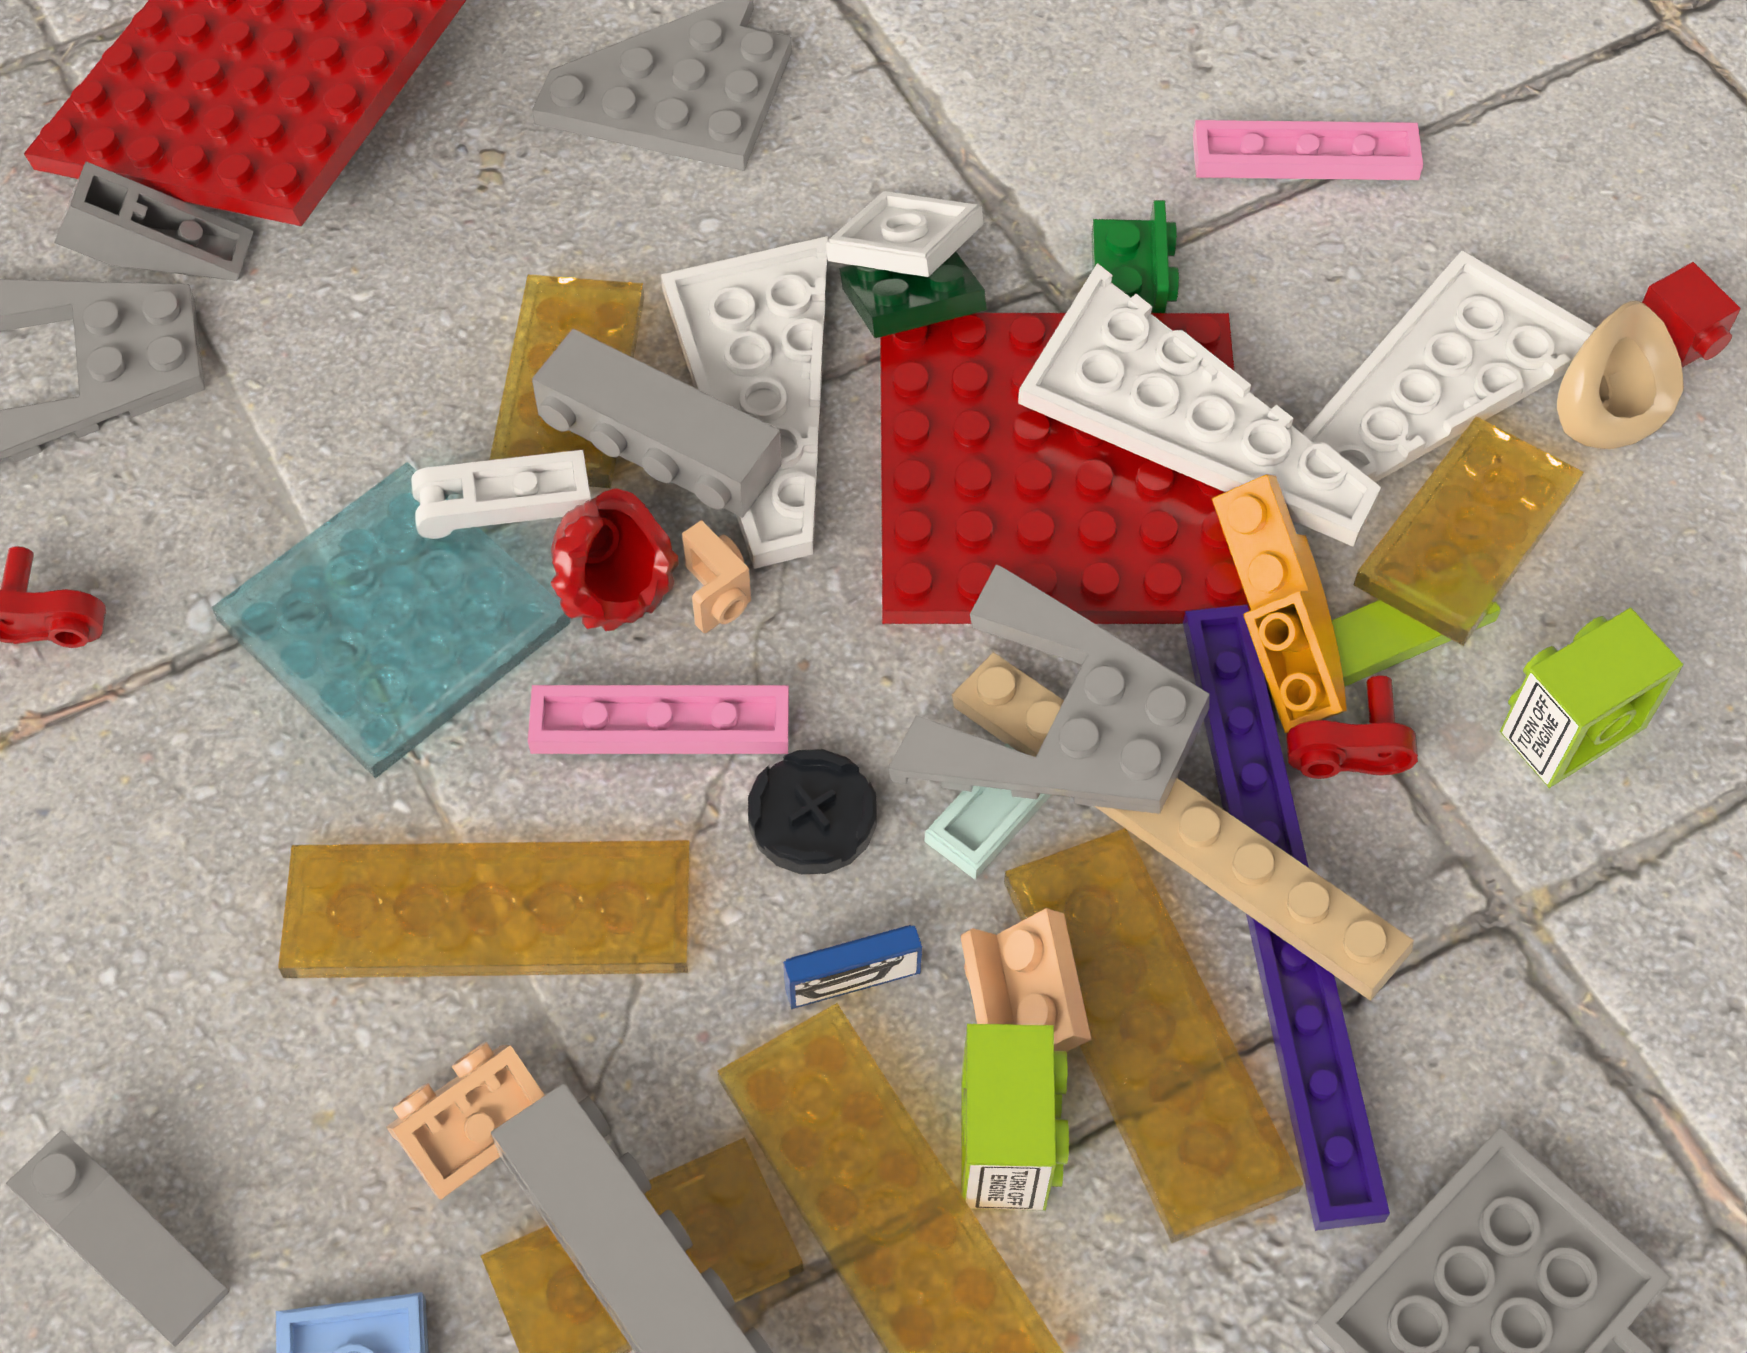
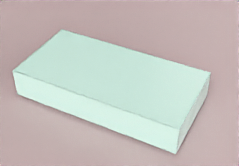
M1007 743L1004 745L1005 747L1014 749ZM973 786L972 792L962 791L925 831L924 842L976 880L1051 795L1040 793L1038 799L1012 797L1011 790Z

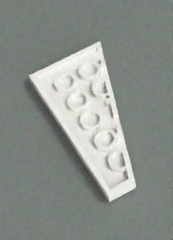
M828 236L661 274L662 290L694 387L780 430L781 467L745 516L742 518L736 515L754 569L813 554L828 261L826 242L828 241Z
M1461 251L1302 434L1315 444L1325 442L1376 483L1564 376L1572 359L1596 327L1466 252Z
M1097 263L1021 385L1018 404L1224 492L1263 475H1274L1277 477L1292 521L1354 547L1377 502L1381 487L1325 442L1317 444L1312 442L1292 426V416L1277 404L1272 409L1250 393L1251 384L1183 330L1172 331L1151 314L1152 306L1137 294L1130 298L1111 283L1112 274Z

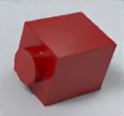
M1694 262L1650 285L1642 301L1664 322L1677 349L1682 368L1700 357L1704 360H1709L1718 355L1731 341L1732 334L1730 330L1741 310Z

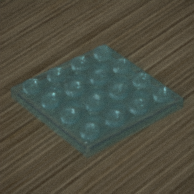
M408 462L211 607L216 620L375 779L571 623L570 618L565 615L560 607V602L479 527L454 529L451 534L439 539H429L419 535L416 529L415 512L420 506V502L414 499L411 484L412 475L417 470Z

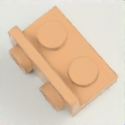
M1046 908L997 935L974 928L961 934L965 958L964 969L970 984L977 1024L1054 1025V1051L1067 1052L1091 1040L1064 913Z
M487 1042L479 1045L451 1066L458 1075L435 1092L427 1083L393 1107L399 1118L390 1123L386 1128L392 1137L399 1141L429 1187L440 1200L500 1157L491 1131L545 1096L511 1045H501L493 1051Z

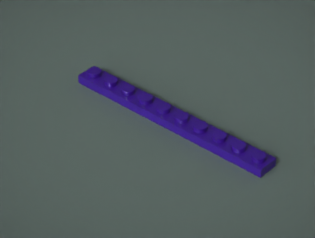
M1248 605L1186 611L1183 627L1196 686L1209 693V710L1204 718V724L1223 810L1309 868L1263 669L1243 615L1249 612ZM1246 914L1314 1229L1318 1231L1384 1223L1390 1215L1335 976Z

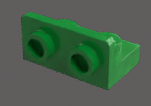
M1153 200L1150 220L1093 219L1091 233L1092 271L1098 263L1112 274L1111 283L1130 298L1137 294L1152 306L1151 313H1165L1167 302L1177 301L1179 289L1178 267L1168 266V256L1174 257L1176 251L1177 228L1176 222H1166L1165 200Z

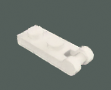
M583 450L426 467L416 471L411 478L413 497L420 502V506L415 512L416 529L419 535L429 539L446 537L454 529L563 517L577 505H583L591 499ZM463 493L464 498L446 500L449 495Z

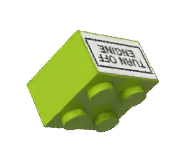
M1631 607L1608 621L1604 616H1599L1587 623L1575 635L1572 643L1559 651L1554 646L1547 647L1536 654L1525 665L1523 672L1526 677L1521 687L1508 700L1511 708L1500 732L1548 788H1551L1646 729L1684 664Z
M967 1024L961 1073V1209L1046 1211L1051 1187H1062L1063 1166L1068 1164L1069 1156L1068 1120L1061 1119L1062 1094L1066 1095L1068 1064L1066 1051H1054V1025Z

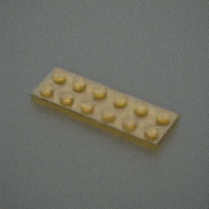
M1127 829L1115 831L1005 871L1004 885L1021 921L1046 908L1064 913L1091 1040L1080 1045V1048L1171 1243L1299 1193L1303 1182Z
M690 841L292 845L278 969L283 978L688 973Z
M838 1003L717 1070L719 1082L885 1353H1064Z

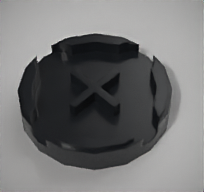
M824 749L797 750L784 755L783 761L774 764L771 768L768 765L757 775L748 795L749 831L758 850L776 866L801 875L828 874L850 865L868 848L877 826L876 792L870 780L868 783L866 777L859 772V767L849 758Z

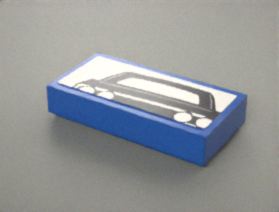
M915 925L900 927L786 959L783 962L784 982L791 1009L920 974L922 944Z

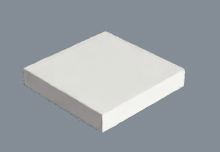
M883 191L826 242L828 261L929 277L984 225L982 206Z

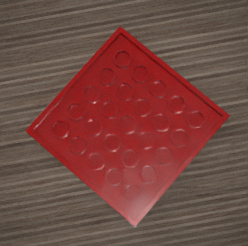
M148 0L144 7L134 15L130 24L113 45L103 53L102 58L81 84L72 91L71 96L50 122L41 129L40 134L27 148L24 155L32 168L37 171L78 179L87 161L183 202L302 227L466 0Z
M973 313L880 337L882 624H971L970 613L996 565L1010 571L1094 624H1183L1186 611L1248 605L1249 611L1251 609L1212 498L1225 493L1224 491L1018 404L1021 385L1066 313ZM1151 313L1172 331L1183 330L1234 371L1229 313Z

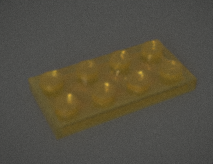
M527 275L489 460L583 450L589 487L611 489L617 457L604 454L591 441L569 430L559 431L548 425L538 415L532 378L572 329L580 331L634 358L644 303L643 283Z
M1476 416L1359 568L1353 585L1464 646L1576 491L1584 472Z
M745 1137L649 1180L652 1189L644 1194L658 1215L668 1209L672 1211L684 1227L693 1244L685 1253L700 1274L708 1268H712L727 1287L735 1303L804 1271L803 1261ZM548 1225L480 1255L519 1353H628L633 1350Z

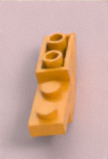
M1266 474L1212 498L1251 611L1243 615L1284 732L1288 733L1291 728L1300 723L1325 720L1346 712L1345 686L1341 661L1325 593L1306 535L1296 533L1277 477Z

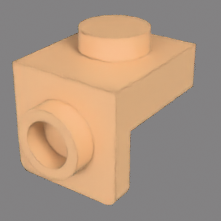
M700 520L683 532L682 538L686 568L704 585L692 596L695 625L703 633H707L720 623L728 624L738 618L751 601L749 567L744 563L743 556L736 544L724 534L718 537Z

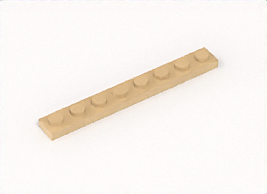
M994 652L952 694L955 709L1005 744L1007 743L1015 750L1034 757L1037 756L1064 702L1063 699ZM1176 778L1160 814L1094 806L1370 1001L1412 953L1414 942L1412 938L1178 778Z

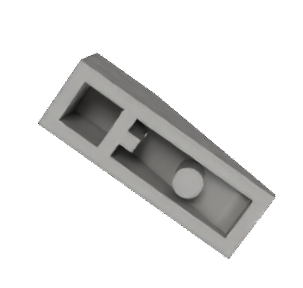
M86 161L69 200L54 243L111 266L237 281L253 230Z
M63 1130L57 1133L6 1182L9 1188L35 1215L174 1347L229 1292L133 1196Z

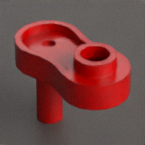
M15 546L9 548L0 589V642L18 644L48 640L63 647L78 648L86 645L87 642L99 639L103 634L106 616V606L97 597L78 590L63 589L38 593L27 592L34 553L25 547Z
M1379 675L1373 676L1366 681L1369 724H1347L1336 721L1315 720L1300 723L1291 728L1286 734L1288 763L1293 768L1300 770L1306 777L1314 779L1330 778L1344 771L1380 776L1402 773L1411 769L1418 762L1416 733L1406 725L1395 723L1392 679Z

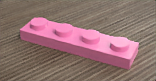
M1195 120L1193 145L1196 178L1419 180L1423 168L1418 123Z
M532 685L528 745L531 754H788L789 685Z

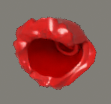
M618 488L604 491L595 498L586 501L583 505H577L561 518V523L557 527L551 549L552 564L556 573L551 581V586L555 590L556 595L561 598L560 607L569 618L581 617L582 624L587 629L601 626L605 631H614L624 623H634L637 619L642 618L645 612L652 614L662 602L663 596L672 590L674 585L672 573L679 565L678 555L672 550L669 536L657 523L645 504L632 492Z

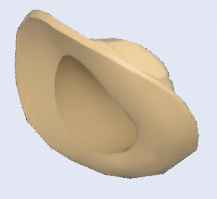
M1638 300L1629 301L1604 319L1576 353L1563 376L1557 399L1559 420L1564 433L1585 446L1615 449L1639 442L1663 426L1674 413L1684 389L1683 372L1677 349L1664 322L1644 303Z

